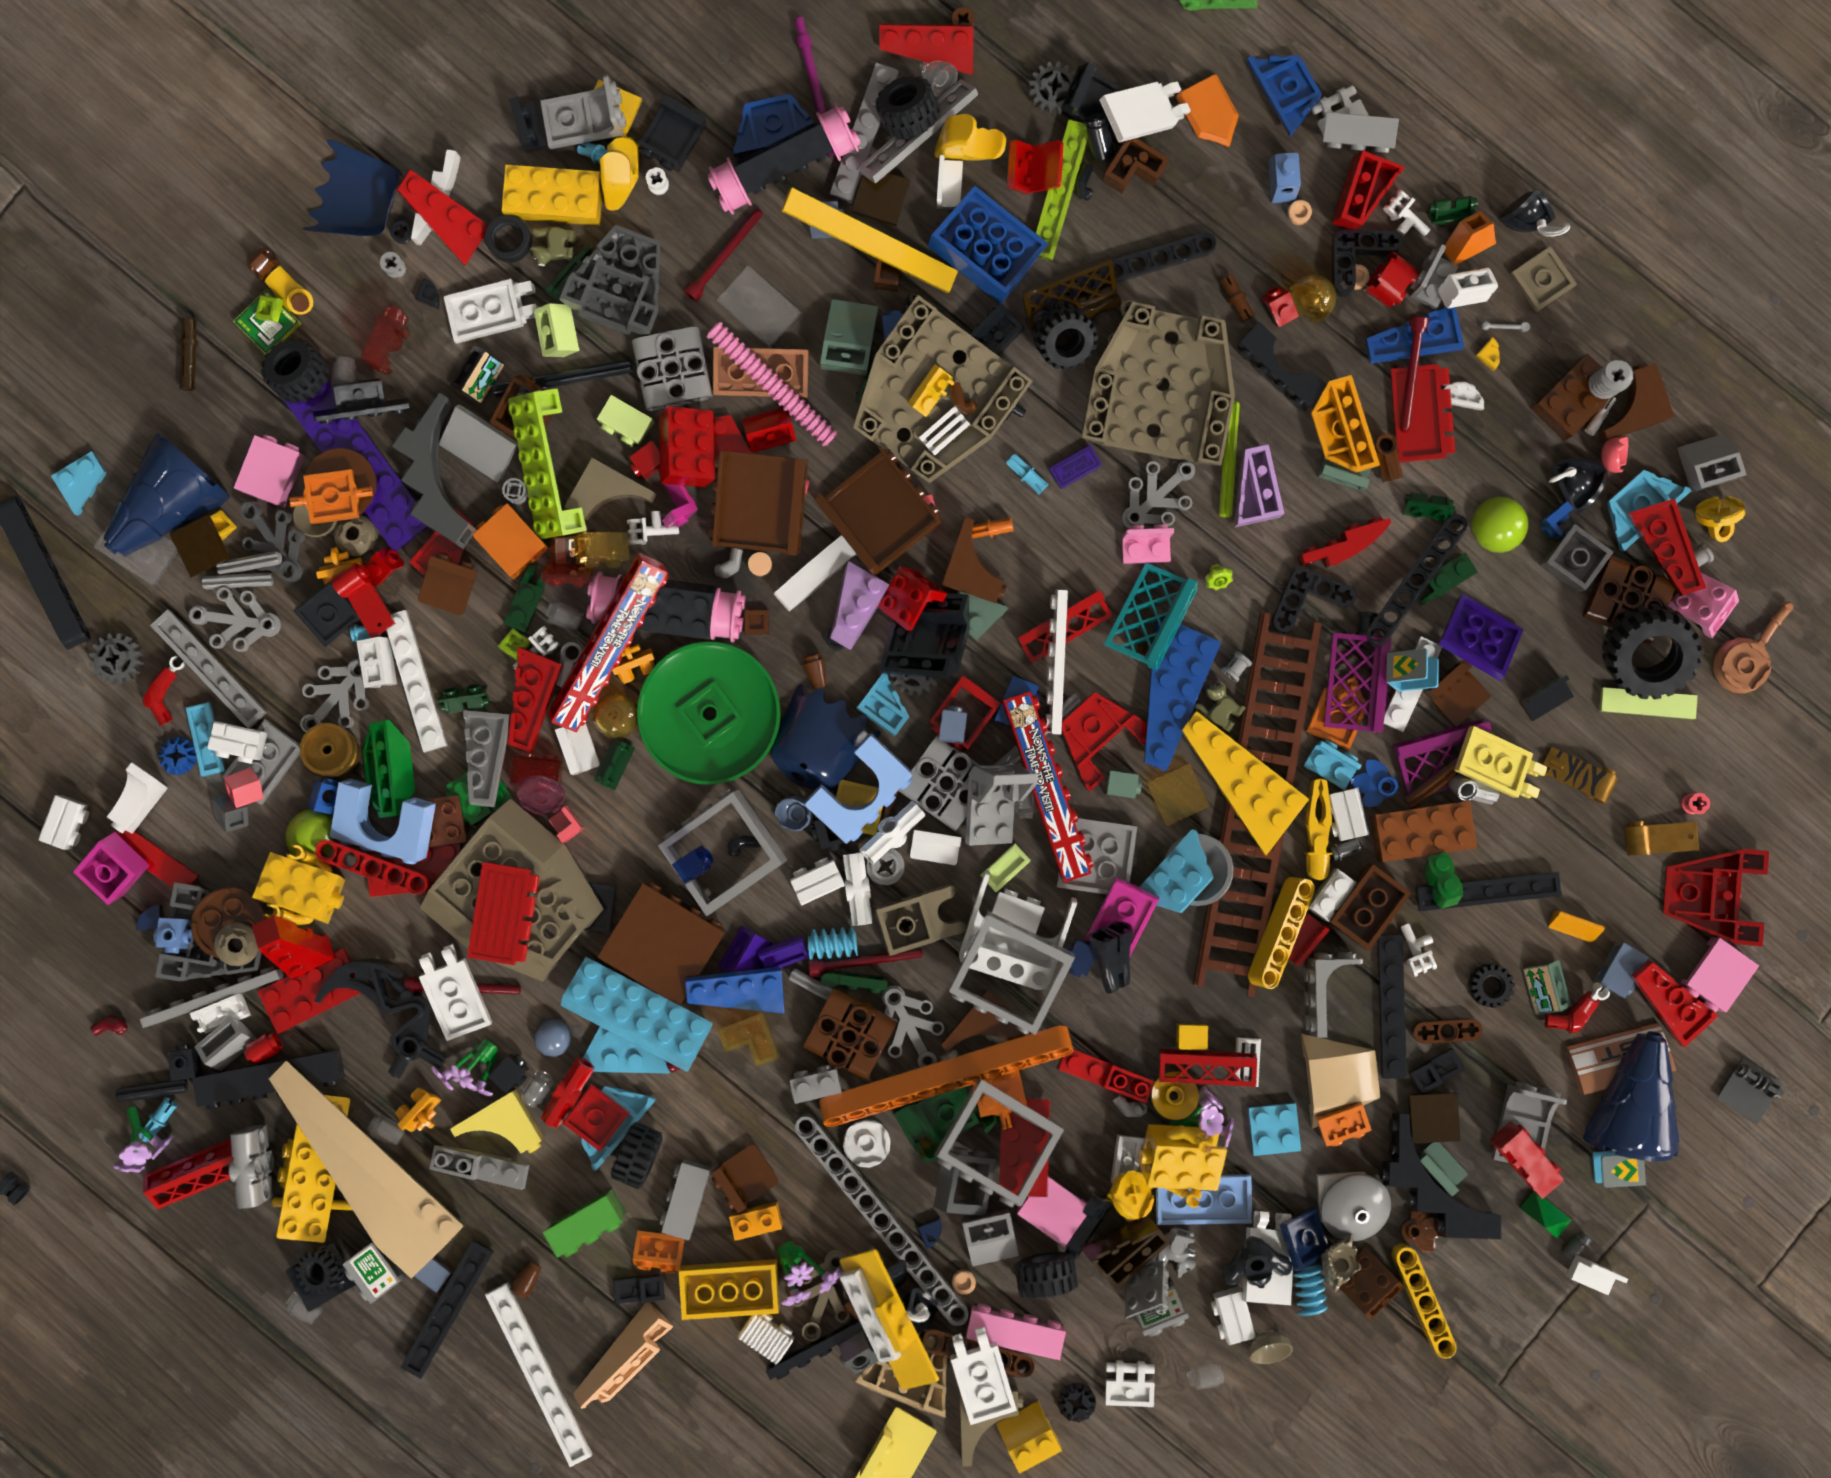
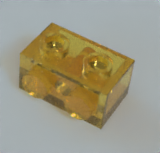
M584 532L574 536L576 565L585 564V568H598L600 564H607V568L621 567V563L630 561L627 532Z

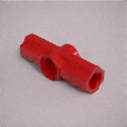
M577 1057L566 1077H563L552 1095V1100L542 1113L541 1119L545 1124L558 1128L569 1109L573 1108L584 1090L582 1088L595 1069V1066L590 1061Z

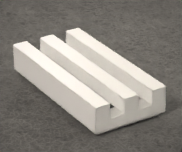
M953 406L921 434L919 439L935 456L968 427L970 423ZM952 414L957 416L931 440L928 441L926 439ZM959 421L962 422V424L956 430H954L948 437H946L939 445H937L935 448L932 446L955 424H957Z
M1236 1037L1235 1052H1241L1242 1043H1245V1053H1250L1251 1043L1254 1044V1053H1257L1256 1087H1258L1261 1039ZM1244 1067L1243 1080H1249V1067ZM1240 1069L1235 1073L1239 1078Z

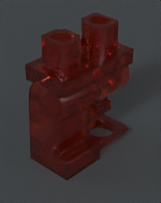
M391 305L388 306L384 316L377 315L375 320L377 324L374 326L360 357L374 370L386 375L393 373L389 368L391 362L388 360L390 357L388 353L400 350L403 346V339L407 340L409 332L405 329L409 318L403 315L404 312Z

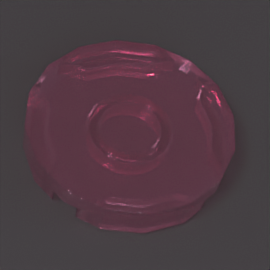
M539 775L525 778L520 783L517 791V798L519 797L522 807L538 815H545V813L549 812L551 814L557 813L563 807L566 797L565 790L560 783L552 778Z

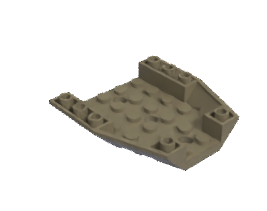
M917 295L875 354L853 428L878 446H881L886 452L890 449L900 462L931 483L993 437L1033 380L1014 366L1005 362L937 311L934 306ZM957 350H962L966 356L965 361L961 364H956L953 361V354ZM936 364L953 377L954 383L960 382L964 398L967 401L970 399L975 400L977 410L971 412V414H964L958 409L970 425L934 456L919 439V436L955 406L952 401L949 385L944 390L947 393L946 396H940V399L927 417L907 402ZM952 414L926 439L928 441L931 440L957 416ZM959 421L957 424H955L932 446L935 448L937 445H939L946 437H948L954 430H956L962 424V422ZM901 428H907L910 431V437L906 441H900L897 438V432Z
M1132 302L1095 367L1082 439L1102 446L1178 461L1221 466L1235 398L1225 320L1201 316L1198 319L1155 310L1156 306ZM1167 332L1176 334L1177 342L1171 345L1165 341V334ZM1159 378L1167 380L1168 389L1165 391L1158 390L1156 380ZM1154 424L1159 428V435L1157 437H1150L1147 434V427Z
M509 799L485 821L428 890L420 909L468 949L480 876H476L472 872L473 865L477 862L481 864L483 862L532 869L531 874L540 877L537 893L528 892V896L536 897L533 917L524 916V920L532 921L529 941L520 940V944L528 945L526 962L517 961L514 966L502 963L497 964L544 982L559 964L557 961L581 932L594 922L604 908L567 846L514 800ZM549 924L554 925L557 930L554 938H549L545 934V927Z

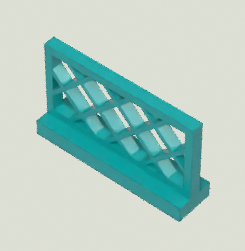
M1145 563L1104 643L1105 646L1148 665V668L1157 671L1198 590L1197 581L1190 578L1188 580ZM1148 571L1157 574L1160 581L1147 586L1144 578ZM1176 582L1181 585L1178 592L1168 595L1165 584ZM1162 586L1165 596L1152 600L1149 590ZM1146 591L1149 602L1137 606L1134 600L1136 594ZM1168 601L1170 607L1168 612L1158 615L1155 604ZM1152 606L1155 617L1142 621L1138 610ZM1136 612L1139 622L1126 626L1125 616ZM1157 621L1159 625L1158 632L1147 635L1144 625ZM1141 626L1145 637L1132 641L1128 631ZM1123 632L1126 633L1129 641L1122 645L1112 642L1115 635ZM1147 641L1149 650L1146 656L1136 653L1134 645Z

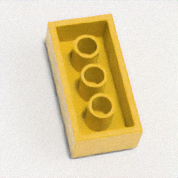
M505 165L502 213L504 215H513L526 221L600 226L603 196L600 172Z
M777 1259L683 1265L679 1270L682 1320L779 1313L780 1298Z

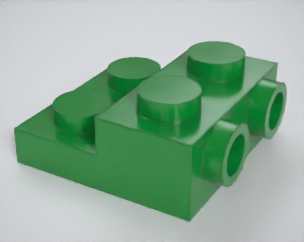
M467 773L446 785L448 788L447 796L459 795L464 823L470 822L471 826H475L491 816L509 799L515 800L501 777L495 807L477 806L469 803Z

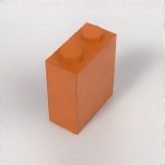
M506 504L505 506H498L492 512L493 516L487 522L484 520L475 527L476 532L473 534V537L499 566L515 580L527 569L529 564L536 561L549 547L536 535L509 504Z

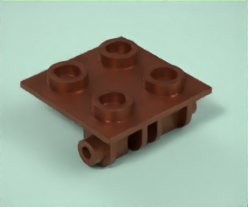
M459 795L426 799L425 801L436 803L428 847L467 842L466 833L469 832L468 824H464Z

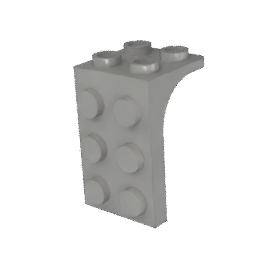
M605 75L603 76L604 85L597 89L540 101L548 147L550 149L624 135L623 127L626 126L624 112H621L619 104L622 103V97L615 81H611L609 76Z
M1319 952L1313 953L1314 957H1307V967L1303 970L1304 982L1308 984V991L1304 992L1305 1006H1308V1015H1305V1029L1309 1030V1034L1317 1038H1327L1326 983L1330 974L1342 965L1363 964V959L1358 958L1357 954L1352 952H1337V957H1333V954Z
M1518 1081L1516 1085L1508 1084L1497 1132L1509 1122L1517 1126L1521 1124L1529 1132L1530 1139L1534 1143L1537 1142L1545 1151L1553 1114L1558 1105H1566L1567 1100L1561 1098V1093L1552 1089L1540 1087L1539 1091H1537L1538 1087ZM1494 1147L1491 1158L1508 1163Z

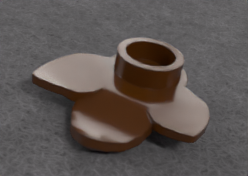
M1411 1211L1409 1220L1405 1221L1400 1228L1403 1240L1409 1244H1415L1422 1252L1435 1251L1436 1243L1434 1239L1440 1237L1434 1227L1436 1217H1431L1430 1213ZM1413 1227L1415 1228L1414 1236H1412L1411 1229Z

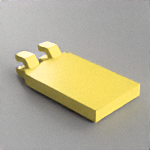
M1470 726L1454 771L1510 797L1518 798L1521 795L1530 799L1531 797L1537 798L1540 789L1524 782L1526 774L1538 777V775L1545 776L1547 767L1532 761L1533 753L1482 729Z

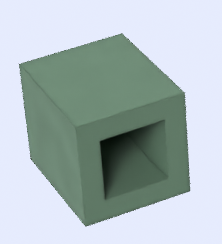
M1108 771L1105 795L1134 799L1136 794L1141 792L1142 780H1138L1139 775Z

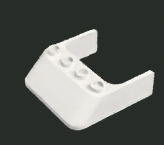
M986 869L959 953L961 963L984 919L980 914L979 907L990 876V871ZM1072 897L1059 934L1053 938H1042L1063 947L1077 905L1076 898ZM990 927L969 968L1036 990H1043L1050 985L1058 960Z

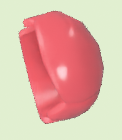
M1613 437L1605 442L1601 450V460L1606 470L1613 473L1623 472L1620 466L1626 465L1628 437Z

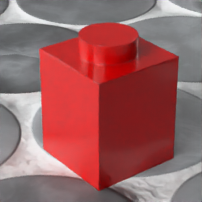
M650 441L629 457L633 462L630 467L637 477L642 475L646 480L660 470V451L653 441Z

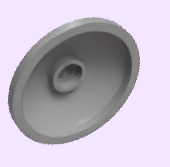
M1198 834L1199 836L1197 837L1201 848L1205 852L1206 862L1211 869L1214 879L1190 905L1204 906L1217 901L1227 892L1233 879L1234 869L1231 855L1220 841L1208 835ZM1183 838L1176 841L1170 847L1165 858L1173 851V849L1182 841Z
M1361 1173L1346 1175L1332 1183L1324 1193L1320 1205V1215L1323 1224L1332 1235L1341 1240H1346L1349 1234L1353 1235V1241H1360L1373 1236L1385 1225L1391 1211V1199L1386 1187L1375 1177Z

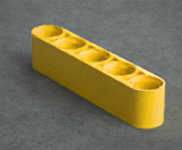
M1289 877L1284 882L1249 970L1248 978L1251 984L1268 989H1273L1278 985L1314 895L1315 887L1311 880Z
M1399 1243L1392 1249V1259L1429 1345L1441 1358H1451L1456 1353V1343L1415 1250L1410 1246ZM1409 1251V1258L1406 1261H1400L1401 1253ZM1414 1273H1419L1418 1281L1410 1283V1276ZM1427 1295L1429 1298L1427 1304L1419 1305L1420 1298ZM1432 1318H1438V1324L1430 1328L1429 1321ZM1442 1340H1447V1347L1439 1350V1343Z

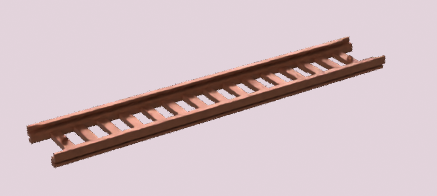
M1260 613L1251 661L1252 665L1250 667L1243 705L1246 708L1241 716L1237 743L1262 762L1288 766L1285 781L1293 786L1322 624L1313 622L1311 639L1306 640L1269 633L1268 627L1271 614ZM1267 642L1308 650L1306 663L1263 656L1265 644ZM1261 666L1304 673L1302 687L1259 679ZM1257 689L1300 696L1298 710L1255 702ZM1253 712L1296 720L1294 733L1252 726ZM1249 735L1292 743L1290 756L1247 749ZM1227 799L1219 841L1229 852L1271 859L1269 873L1233 867V877L1267 883L1264 897L1227 890L1221 897V899L1262 906L1260 920L1218 913L1219 899L1207 905L1193 985L1198 987H1204L1207 969L1248 976L1250 970L1248 966L1209 959L1210 948L1213 945L1254 953V960L1269 921L1284 838L1283 833L1273 846V850H1270L1266 856L1263 855L1259 847L1230 842L1232 828L1245 831L1248 829L1242 820L1234 819L1235 811ZM1215 922L1257 929L1256 944L1213 936ZM1250 981L1247 996L1255 997L1257 986L1251 984Z

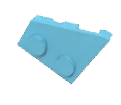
M91 451L51 477L73 513L78 516L83 511V505L89 497L93 496L96 486L102 482L107 472L97 455Z
M882 673L859 704L857 710L862 714H866L869 719L895 737L908 720L909 715L904 706H902L896 690L894 691L888 675Z

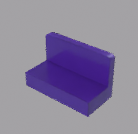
M742 925L718 967L726 973L759 969L762 963L757 951L772 946L773 943Z

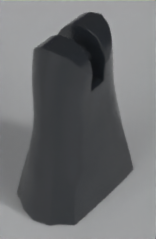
M1116 921L1089 934L1090 944L1099 967L1103 987L1107 994L1117 991L1119 987L1124 988L1130 985V948L1133 929L1131 924L1127 922Z

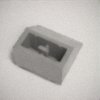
M1724 434L1677 448L1689 487L1692 490L1691 493L1747 475L1740 452Z
M1008 1208L986 1213V1216L976 1215L962 1219L972 1267L1019 1256Z

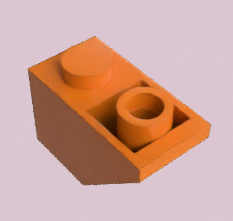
M1481 210L1460 221L1446 242L1443 254L1455 266L1495 245L1496 239L1493 222Z

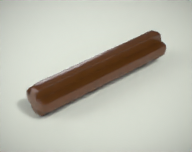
M1459 757L1455 758L1405 797L1404 801L1407 806L1414 809L1459 773L1454 771Z

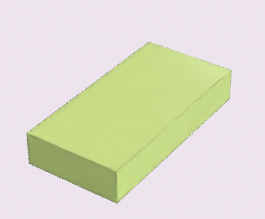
M1015 843L986 869L990 871L988 884L996 893L1031 861Z

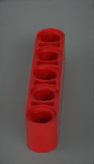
M323 840L315 848L317 858L323 862L411 894L426 893L432 886L430 876L424 872L336 840ZM330 844L334 850L331 857L326 856L323 851L324 846ZM350 852L356 856V862L353 865L347 862V856ZM373 860L376 861L379 866L378 871L375 874H373L369 869V864ZM394 869H398L401 872V878L398 882L394 881L391 876ZM417 877L422 878L424 882L421 890L416 889L414 886V880Z

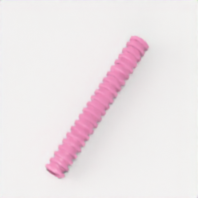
M722 322L716 323L707 333V338H712V343H717L719 345L718 348L724 350V354L728 353L730 355L729 359H734V363L736 365L739 364L741 370L745 369V374H750L752 376L751 379L757 381V385L761 384L763 386L762 390L766 389L768 391L767 394L769 396L772 395L774 401L777 399L779 401L778 405H783V409L785 411L788 410L790 416L794 415V420H799L801 422L800 425L806 427V431L810 430L812 432L811 436L815 435L817 437L816 440L821 441L823 447L827 446L837 435V430L833 431L831 429L832 426L827 425V421L825 419L822 420L820 414L816 415V411L814 409L811 410L809 408L810 405L804 403V399L800 400L798 398L799 395H795L793 393L794 390H790L787 383L784 385L782 383L783 380L778 379V375L776 373L773 374L771 368H766L767 364H762L760 362L761 359L755 357V353L751 354L749 352L750 348L746 349L744 347L745 344L743 342L740 343L738 337H733V332L729 333L728 328L722 326Z

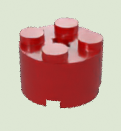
M1394 251L1385 257L1389 260L1386 264H1379L1366 284L1368 287L1364 289L1366 293L1386 307H1393L1395 303L1400 304L1407 294L1404 290L1409 283L1412 285L1420 275L1415 266Z

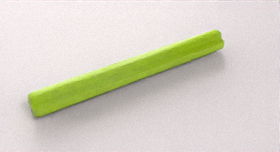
M1237 401L1233 403L1222 461L1219 516L1223 518H1230L1233 513L1240 403Z

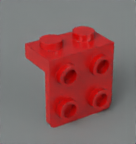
M1019 140L1010 141L1007 188L1025 195L1059 188L1062 181L1063 142L1055 140L1032 146Z

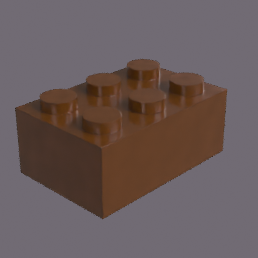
M1588 353L1578 359L1530 408L1563 441L1572 437L1610 399L1597 398L1590 392L1588 385L1590 376L1602 368V366Z
M1367 864L1355 879L1357 884L1339 909L1334 910L1335 914L1328 922L1362 949L1368 951L1411 895L1409 890L1374 864Z

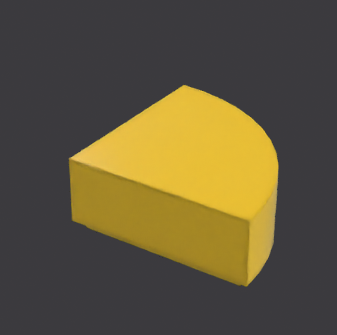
M1492 337L1475 356L1492 371L1497 368L1500 362L1497 341Z

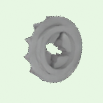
M890 848L881 857L885 862L894 859L890 865L892 875L886 870L877 873L881 867L880 860L874 864L867 860L868 875L874 882L880 885H891L897 882L903 875L904 860L900 853L893 848Z

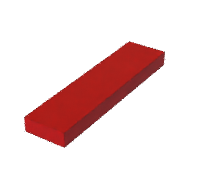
M114 829L112 834L116 832L150 865L146 870L172 888L174 882L194 885L200 875L137 831L131 834L125 830L122 834Z

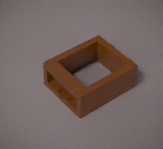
M526 374L514 376L489 424L517 441L514 436L513 423L505 419L509 412L508 399L516 397L521 387L530 392L551 389L535 384V379ZM553 414L542 416L545 429Z

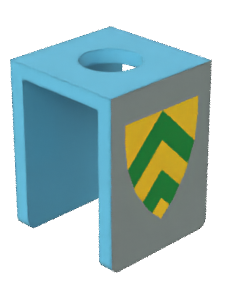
M1427 649L1387 653L1386 683L1398 692L1438 687L1439 659L1437 657L1428 658Z
M1612 1150L1595 1151L1592 1153L1594 1182L1603 1183L1605 1188L1646 1185L1644 1160L1615 1155L1616 1151Z

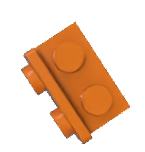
M1361 1102L1316 1117L1321 1132L1320 1138L1326 1147L1338 1146L1344 1140L1360 1138L1366 1132L1372 1131Z
M637 1231L632 1258L633 1264L637 1265V1268L641 1270L659 1268L664 1273H675L682 1266L681 1261L685 1239L668 1234Z

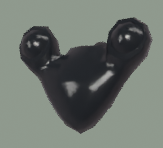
M1250 1236L1240 1245L1232 1261L1223 1268L1222 1277L1227 1284L1235 1285L1242 1279L1244 1274L1249 1284L1258 1288H1264L1271 1280L1272 1271L1280 1276L1289 1275L1292 1270V1262L1289 1257L1276 1252L1263 1239Z

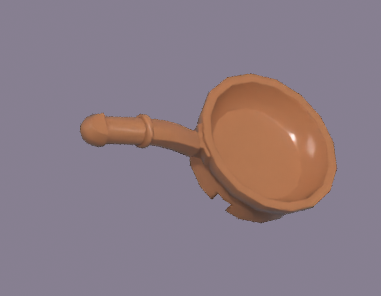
M1792 602L1782 604V607L1775 616L1771 617V621L1763 630L1759 640L1738 637L1727 641L1718 649L1713 660V672L1716 680L1724 689L1732 693L1745 694L1756 690L1767 680L1771 672V662L1765 644L1776 628L1782 624L1781 622L1792 612L1794 607Z

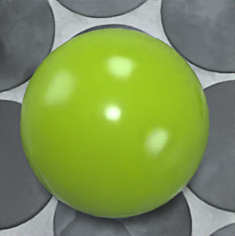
M1501 496L1482 502L1474 511L1471 521L1472 533L1476 541L1486 550L1496 553L1508 552L1519 546L1525 539L1529 526L1528 516L1524 508L1517 501Z
M312 809L301 811L295 815L289 822L285 835L286 845L293 856L297 853V849L290 846L292 844L299 845L303 851L306 850L315 854V848L319 842L323 840L338 841V839L330 837L333 815ZM327 844L323 848L326 856L331 857L334 851L333 847Z

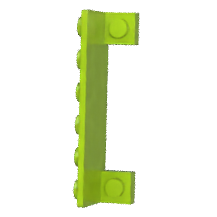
M558 388L509 398V412L513 420L514 436L518 443L519 460L522 463L523 480L527 487L528 504L532 511L533 528L536 535L540 539L587 531L582 507L564 511L561 509L542 416L562 413Z

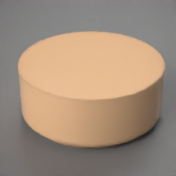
M1305 200L1292 202L1287 211L1288 219L1296 225L1305 224L1312 214V208Z
M1356 264V284L1354 289H1361L1369 281V271L1363 265Z
M757 552L749 558L748 567L754 575L761 577L771 571L772 561L767 554Z
M961 1269L954 1273L952 1287L958 1294L967 1295L974 1290L976 1280L971 1271Z

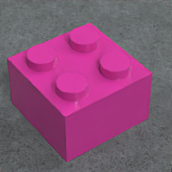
M114 832L100 840L73 873L107 905H110L124 896L150 865Z

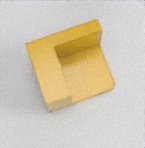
M1176 1023V1047L1178 1049L1207 1050L1208 1025Z

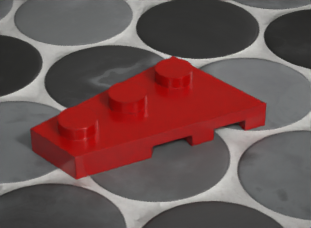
M455 508L458 514L474 527V523ZM434 532L409 563L423 575H426L430 556L436 557L437 553L451 557L450 562L458 565L464 549Z

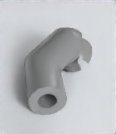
M731 548L729 560L715 566V575L721 578H728L737 573L740 568L743 550Z
M1118 1093L1112 1098V1102L1126 1117H1142L1148 1110L1145 1103L1139 1101L1128 1102L1122 1094Z

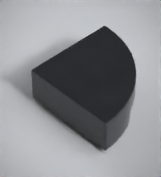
M424 278L415 300L439 310V292L431 281Z

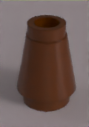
M820 652L803 657L802 666L814 689L826 686L824 657H821Z
M529 1261L511 1281L510 1290L526 1299L528 1294H532L542 1267Z

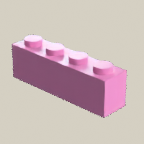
M985 1304L971 1305L965 1331L966 1339L978 1342L975 1329L985 1327L989 1344L997 1342L999 1347L1060 1360L1066 1334L1065 1327L1061 1326V1322L1051 1319L1043 1322L1039 1321L1038 1317L1024 1314V1317L1014 1315L1015 1312L1007 1309H1001L1000 1312L991 1310V1306Z

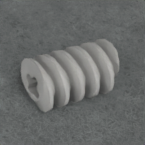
M1614 360L1590 376L1588 382L1590 392L1600 399L1611 398L1631 384L1633 371L1627 362Z

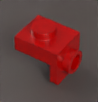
M1274 287L1261 297L1262 302L1268 306L1273 322L1278 328L1299 317L1291 294L1286 289Z
M388 547L377 551L364 566L370 573V580L375 586H379L395 570L402 568L405 563L395 550Z

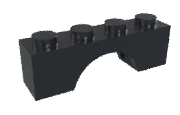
M1259 322L1237 346L1239 354L1246 361L1251 360L1257 366L1256 370L1262 376H1268L1274 382L1273 386L1279 392H1285L1291 398L1290 401L1296 408H1302L1306 411L1322 394L1327 384L1312 370L1303 374H1292L1283 370L1278 365L1274 356V344L1277 338Z

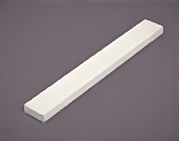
M506 1282L486 1292L485 1296L569 1466L572 1467L591 1457L592 1452L513 1292L510 1290L509 1283Z

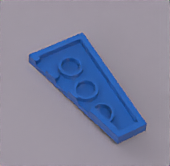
M1456 307L1444 308L1439 311L1435 310L1424 316V318H1429L1428 329H1425V333H1422L1419 356L1457 351L1464 348ZM1409 321L1405 325L1391 328L1366 339L1365 344L1370 364L1410 357L1413 332H1411L1409 327Z
M781 967L685 978L687 1003L785 1014Z

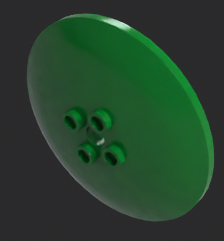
M720 642L689 644L665 656L647 676L639 695L637 708L640 735L653 759L667 772L682 780L706 785L736 780L758 766L775 742L781 715L776 687L765 668L747 652ZM708 707L715 708L717 712L715 719L711 721L706 720L703 716L704 710Z

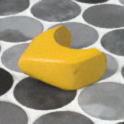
M969 114L954 115L946 119L934 154L938 159H940V155H945L944 159L971 161L997 159L1005 150L1006 137L1002 131L997 129L977 128L975 118Z
M626 136L613 139L607 146L608 152L600 158L601 184L605 206L608 210L612 211L618 210L624 205L639 178L638 146L635 140Z

